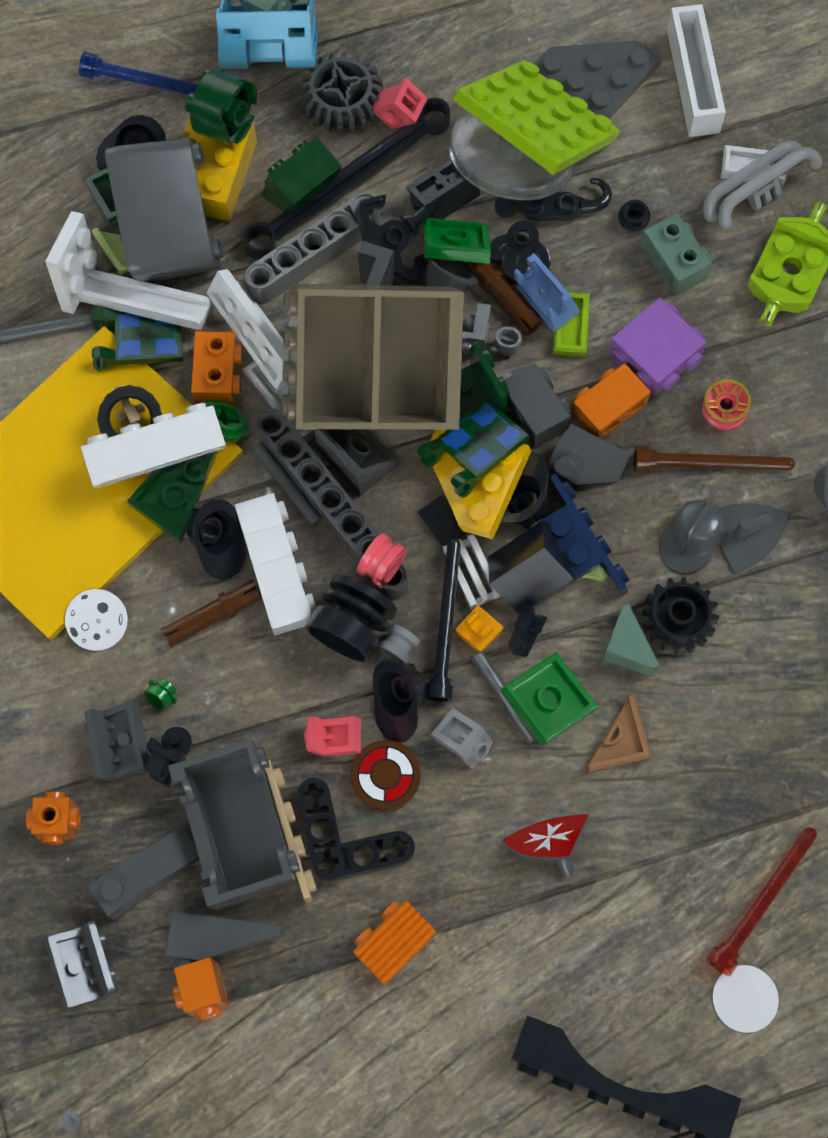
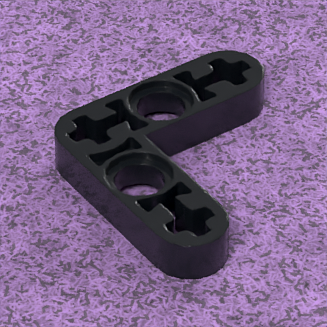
M309 778L300 785L298 799L313 869L320 879L324 881L345 879L401 866L413 858L415 843L412 837L403 831H393L341 843L332 798L327 784L319 778ZM316 786L318 791H324V795L319 796L321 810L329 808L328 813L317 812L310 817L307 816V812H314L311 799H304V795L310 793V787ZM326 820L331 824L332 831L327 838L318 839L312 835L311 828L316 821ZM396 839H400L402 844L409 845V848L404 850L403 857H397L396 852L385 853L387 861L380 863V851L376 843L383 842V849L392 848ZM336 842V847H329L331 858L339 860V864L334 866L333 873H327L325 868L319 869V864L324 863L325 860L323 850L320 849L315 852L314 847L327 846ZM362 846L369 847L374 852V859L367 866L358 865L354 861L355 851Z

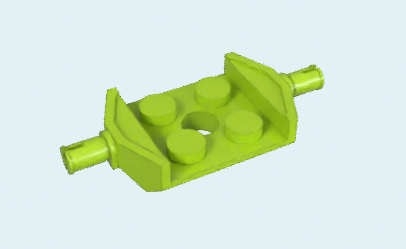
M815 202L807 218L779 217L753 274H751L747 285L752 294L765 303V309L759 318V323L763 325L768 317L766 327L772 326L776 314L780 310L800 313L809 309L828 268V230L820 223L827 210V206L824 203L818 211L821 202ZM788 263L794 264L798 267L799 273L795 275L788 274L784 271L783 265Z

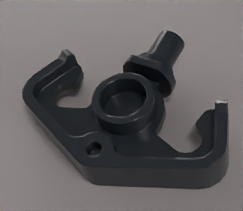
M383 194L359 202L355 209V215L362 241L394 250L395 275L405 281L419 278L429 259L424 258V254H420L414 258V266L406 268L400 253L407 247L410 234L413 236L418 234L419 225L430 217L428 210L422 206L413 214L406 215L403 213L400 216L401 221L390 220L382 225H378L369 218L368 213L371 208L381 209L386 204V195Z

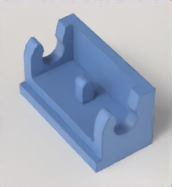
M533 253L527 258V264L530 268L526 273L522 274L518 269L514 271V278L518 283L516 288L549 328L555 332L580 312L572 296Z

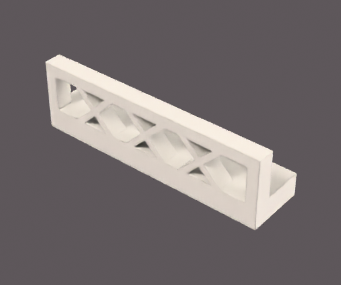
M228 269L217 271L206 294L275 390L287 388V381H283L282 366L283 361H288L289 351L287 347L283 346V338L242 282L236 281Z

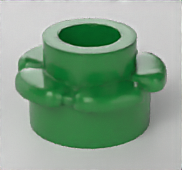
M159 679V681L150 680L148 682L149 687L144 692V696L154 707L165 711L172 703L176 704L177 698L174 695L176 689L169 681Z

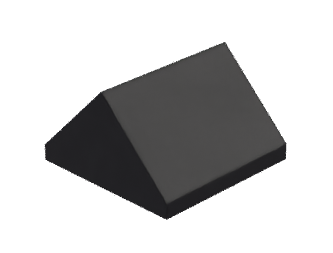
M545 521L539 522L488 556L489 584L518 614H520L523 605L535 607L577 580Z

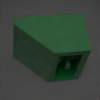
M317 136L309 143L307 140L300 142L292 150L293 155L285 162L279 159L267 170L268 175L264 181L265 187L262 196L268 202L288 214H292L335 180L341 171L342 165Z

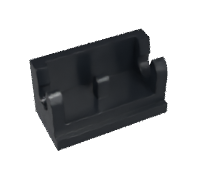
M459 153L406 186L414 211L424 206L430 214L429 218L434 219L446 218L481 195L477 172Z

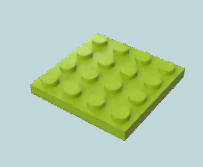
M525 60L458 89L453 101L552 175L616 141L620 130L612 125V121L609 118L594 114L587 108L588 104L583 99L571 97L563 91V85L560 82L545 78L539 73V68L534 63Z

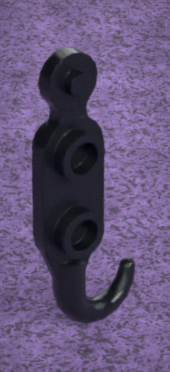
M591 178L590 183L599 186L603 192L601 198L597 200H588L570 192H531L522 199H515L510 195H502L495 201V212L504 218L520 213L525 218L534 221H567L586 213L602 211L609 205L612 199V191L606 181L600 178Z

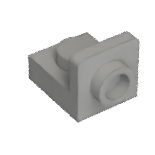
M478 303L476 315L470 314L467 332L463 331L462 354L470 356L471 344L476 341L482 350L486 349L491 320V305Z
M454 708L448 712L431 733L435 741L458 755L471 769L487 756L490 747L493 745L492 739L482 726Z

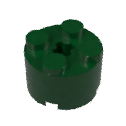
M205 69L195 93H190L185 103V109L190 113L193 131L225 144L232 145V142L240 143L246 137L254 120V116L249 113L251 104L257 106V90L253 83L218 70Z

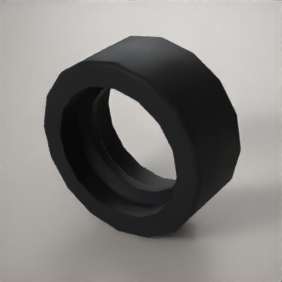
M132 385L118 387L106 395L99 407L97 421L100 433H107L108 438L119 435L111 426L110 413L114 405L122 399L132 398L144 403L150 414L149 425L154 424L153 418L162 415L160 404L153 394L142 387Z

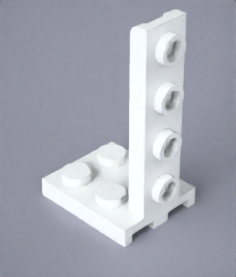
M71 211L45 261L63 312L74 314L79 302H84L201 331L212 307L210 298L203 295L97 271V252L93 248L91 232L82 213Z

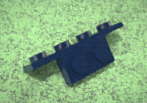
M556 473L551 475L552 485L565 506L541 521L546 522L576 579L578 580L603 565L622 596L627 594L628 590L625 583L630 581L627 574L619 563L615 566L611 563L607 556L612 553L610 547L602 535L596 538L590 527L594 523L586 509L583 507L578 510L572 499L577 496L567 479L561 482Z

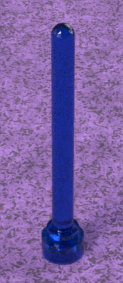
M84 51L80 58L79 75L85 78L94 79L95 77L105 75L186 95L192 92L195 93L198 84L105 63L95 53Z

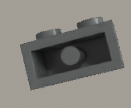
M535 363L505 379L510 395L507 396L508 409L520 428L529 435V441L534 448L568 429L571 410L567 402L562 397L558 399L552 390L553 383L549 375L545 371L540 372Z

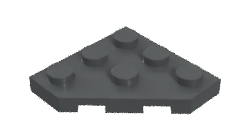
M638 41L550 47L534 64L539 68V73L545 78L560 82L563 85L564 92L571 97L583 99L588 104L587 108L594 114L603 115L610 119L660 66L662 58Z

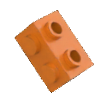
M195 331L191 387L195 405L216 400L235 406V394H241L242 388L241 374H237V364L243 363V345L237 343L235 332Z
M211 957L174 968L178 985L173 986L172 991L178 1009L182 1008L186 1014L194 1018L196 1017V1019H201V1022L222 1016L221 1009L230 1007L219 964Z

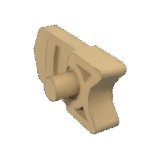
M128 398L120 400L124 411L116 414L119 423L128 420L130 425L140 423L142 428L143 425L139 414L146 411L143 403L134 406V404L131 405Z

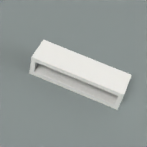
M703 4L671 8L667 34L689 137L719 134L726 111Z
M199 403L187 407V414L173 417L172 413H167L153 418L154 424L142 428L140 423H135L121 428V434L108 438L107 433L88 438V444L81 446V450L93 487L96 489L227 448L214 407H206L205 403Z

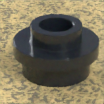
M640 200L628 201L621 206L618 214L620 225L632 232L645 229L651 217L650 210ZM636 215L639 217V219L634 220L629 218V216Z

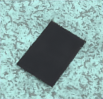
M441 495L417 511L442 546H446L450 539H459L468 533L460 528L444 495Z

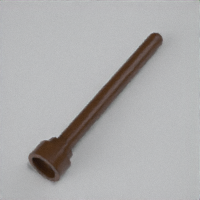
M636 445L633 455L634 472L648 473L649 469L655 470L656 466L792 470L795 467V461L791 457L657 453L656 449H650V446Z

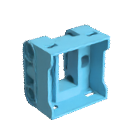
M221 0L220 8L216 10L220 70L249 69L252 62H283V49L286 68H315L318 29L314 0H308V3H295L291 11L245 12L242 5H231V0Z

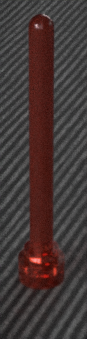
M807 827L803 830L728 941L721 943L719 947L714 946L707 956L706 961L720 973L730 977L739 965L737 961L740 956L738 951L816 839L817 832L814 828Z

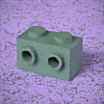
M678 213L644 230L641 247L674 296L708 278L712 265L711 256L704 247L701 248L694 238L691 226L687 222H683Z

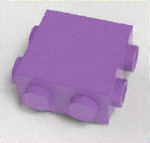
M659 297L612 337L609 353L617 366L620 367L625 363L655 397L663 389L666 392L672 389L680 380L679 375L686 369L692 371L704 359L702 353L706 341L696 327L689 326L681 318L679 311L673 305L666 304Z

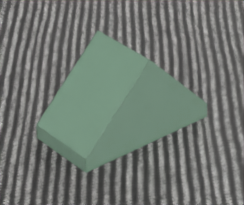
M630 605L622 606L603 660L650 677L656 674L660 665Z

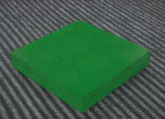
M428 218L423 222L424 258L490 264L491 249L486 223Z
M557 652L502 687L500 691L542 747L595 712L599 707Z

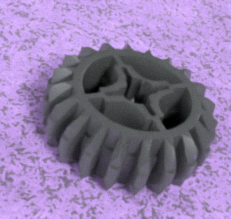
M345 51L342 52L341 57H335L331 52L328 60L319 56L318 65H315V68H308L309 73H303L302 84L299 88L300 96H302L300 98L301 106L305 109L308 119L314 120L316 127L324 124L327 133L333 127L337 128L339 134L342 133L343 128H349L353 134L356 125L365 129L366 120L374 121L376 117L375 112H373V104L380 99L377 96L383 88V80L381 76H378L376 66L370 67V62L367 58L359 61L357 53L349 58Z

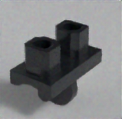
M172 727L163 734L161 745L156 739L150 738L146 747L152 755L146 763L144 770L150 774L151 779L170 787L172 779L168 766L187 760L185 756L190 752L193 745L190 733L182 727Z

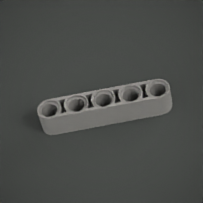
M370 193L356 195L251 264L246 270L245 279L248 292L255 302L267 303L288 290L289 284H297L362 241L355 209L359 202L376 196ZM371 208L369 212H372V214L368 215L369 218L380 225V209ZM336 229H346V231L342 233L334 232ZM311 246H320L317 250L308 249ZM285 263L294 264L289 268L281 267ZM260 280L268 281L264 285H255Z

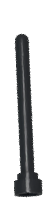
M456 538L450 539L447 543L434 676L430 677V683H426L427 694L425 699L436 702H451L453 698L454 687L450 685L451 679L448 678L461 548V543Z

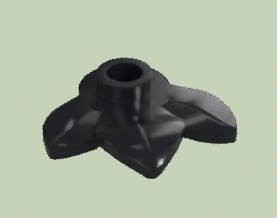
M519 221L514 223L509 228L507 234L495 237L490 243V261H502L503 273L511 285L516 283L514 278V271L516 269L522 274L529 270L530 266L527 264V258L533 253L548 270L550 268L549 250L539 241L538 230L530 222ZM519 232H526L529 235V239L526 242H521L517 239V234Z

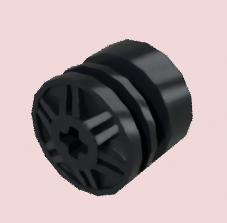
M334 575L330 581L332 589H327L323 593L324 600L331 607L316 606L305 628L311 636L331 650L352 660L368 663L380 643L379 638L371 630L387 631L389 627L387 620L394 618L397 613V607L386 596L370 585L346 575Z

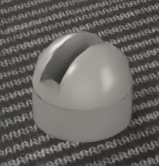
M513 327L500 328L496 332L494 342L498 353L504 356L515 354L521 345V333Z

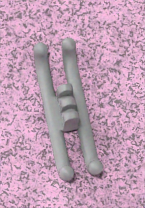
M791 140L778 144L715 186L707 194L703 205L705 220L710 223L714 222L717 219L716 205L719 199L739 185H742L730 193L723 200L719 208L718 219L720 227L723 230L730 229L732 226L731 213L738 203L748 198L751 209L755 212L762 208V203L767 205L772 201V197L777 198L782 195L778 179L780 175L805 160H808L812 169H819L822 166V159L818 151L812 147H803L798 142ZM790 153L789 155H787L786 157H784L783 159H781L780 161H778V162L775 163L774 165H771L772 163H774L775 161H777L778 159H780V158L783 157L784 155Z

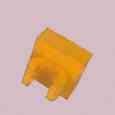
M477 605L458 625L455 633L477 653L484 652L503 632L504 627Z

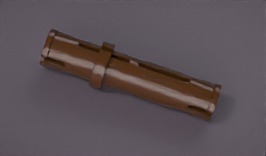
M465 262V266L482 282L481 287L483 290L490 292L527 335L532 334L538 329L536 324L538 326L542 325L543 320L536 315L504 279L505 274L502 270H496L491 263Z
M251 579L246 584L227 594L222 592L218 594V599L162 627L161 630L164 636L168 637L166 640L172 648L175 644L227 616L231 619L236 616V611L257 600L263 599L254 581Z

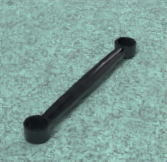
M441 98L427 99L416 123L402 127L341 169L339 176L292 214L284 211L269 224L256 222L249 225L243 234L244 245L248 255L256 260L261 259L277 248L278 239L347 194L395 159L425 134L440 135L447 131L451 122L448 103ZM431 111H440L445 115V118L439 122H430L424 116ZM263 234L271 238L270 243L262 248H255L249 244L250 240L256 235Z

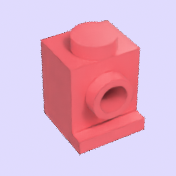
M403 78L400 84L382 89L377 96L380 99L373 104V112L393 130L416 123L428 97L408 78Z

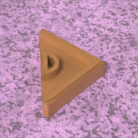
M635 695L629 696L588 764L586 768L587 774L651 759L652 756Z

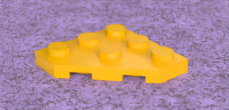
M435 430L430 441L438 438L446 430ZM523 444L478 481L472 492L465 498H461L455 493V487L451 483V478L466 469L444 451L433 468L462 531L493 540L531 454L529 445Z

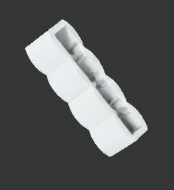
M274 493L235 504L274 636L305 627L316 605L312 593L305 595L302 583L308 582L303 563H295L292 552L298 551L293 531L287 533L285 531L283 522L289 520L284 502H277Z

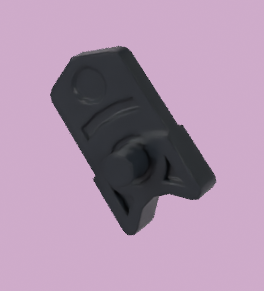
M523 605L515 622V629L508 643V647L513 655L528 656L537 635L542 632L547 620L546 616L536 615L533 606Z

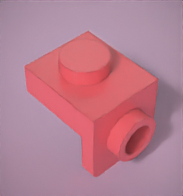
M316 716L307 717V728L304 732L307 751L322 757L361 753V718L356 716L321 719Z

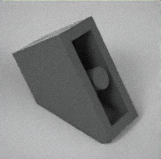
M571 424L556 444L548 464V470L574 484L618 482L631 454Z

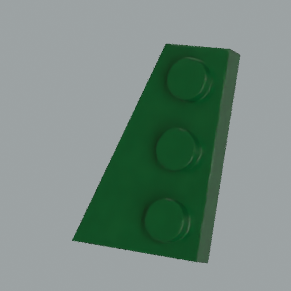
M218 451L152 471L127 500L129 506L181 544L187 531L189 519L197 506Z

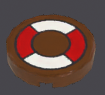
M392 740L374 741L362 748L361 753L355 757L350 772L352 787L359 799L368 807L384 812L398 810L406 805L418 792L421 781L419 762L412 750L402 743Z

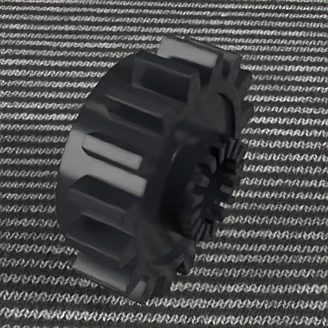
M682 577L680 582L674 583L672 578H668L664 588L657 584L653 590L655 595H647L645 603L649 606L643 607L641 615L649 619L644 621L643 629L653 630L649 638L651 642L658 638L662 640L660 649L664 650L669 644L673 646L674 654L679 653L681 646H685L688 653H692L695 648V642L700 647H704L707 642L706 636L712 637L716 631L712 625L717 624L719 615L712 612L717 608L718 604L717 602H710L708 597L711 591L700 589V582L696 581L694 584L687 583L686 577ZM672 611H684L687 614L688 620L681 621L676 619Z

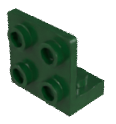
M477 341L471 344L470 365L461 369L459 420L485 398L505 415L506 409H508L507 396L510 395L509 388L503 377L497 378L492 369L495 366L491 354L487 349L482 350Z

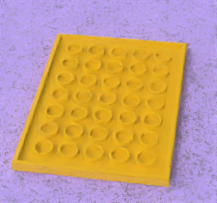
M105 326L0 422V593L50 641L66 627V610L70 602L77 595L92 589L104 590L164 532L130 507L127 502L151 472L97 489L92 485L81 446L88 444V438L101 434L97 418L102 401L115 387L122 385V387L132 385L142 387L153 394L160 404L162 415L172 413L173 417L187 414L186 408L192 406L188 400L146 363L115 365L102 371L94 369L92 349L94 347L103 346L116 350L115 335ZM128 398L131 405L134 404L135 406L142 403L137 399ZM121 401L114 405L110 413L111 426L118 434H121V428L130 425L128 420L119 423L116 417L117 413L124 411ZM143 403L146 411L140 413L139 416L143 427L150 424V414L148 408ZM227 440L225 442L227 448L218 451L201 495L244 454L243 450L236 443Z

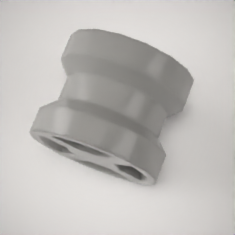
M391 624L387 630V638L384 641H380L377 650L389 660L397 661L402 665L409 662V653L412 649L418 647L420 640L407 629Z

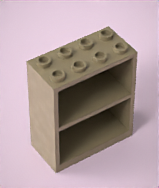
M289 284V292H284L283 297L284 313H288L289 326H284L283 346L287 347L289 353L288 361H283L282 366L283 381H287L288 395L282 396V414L286 415L287 420L295 429L459 430L464 291L452 287Z

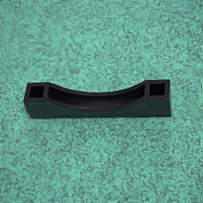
M528 1015L523 1023L511 1061L518 1063L517 1071L537 1078L539 1072L553 1077L551 1084L572 1092L575 1085L588 1090L587 1098L608 1106L611 1099L624 1105L622 1109L624 1113L640 1119H644L645 1113L659 1118L658 1126L678 1134L682 1127L695 1132L694 1138H730L742 1099L706 1084L673 1093L644 1092L623 1086L607 1078L587 1063L572 1046L563 1029Z

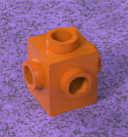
M45 792L44 797L33 798L32 808L27 809V829L31 830L33 836L41 840V844L62 845L63 840H75L76 829L80 828V808L69 797H66V793ZM49 812H56L55 818L48 821Z

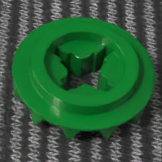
M213 400L205 402L206 407H214L217 419L220 417L221 421L218 420L225 442L230 440L237 443L240 438H245L249 430V422L238 408L223 401Z

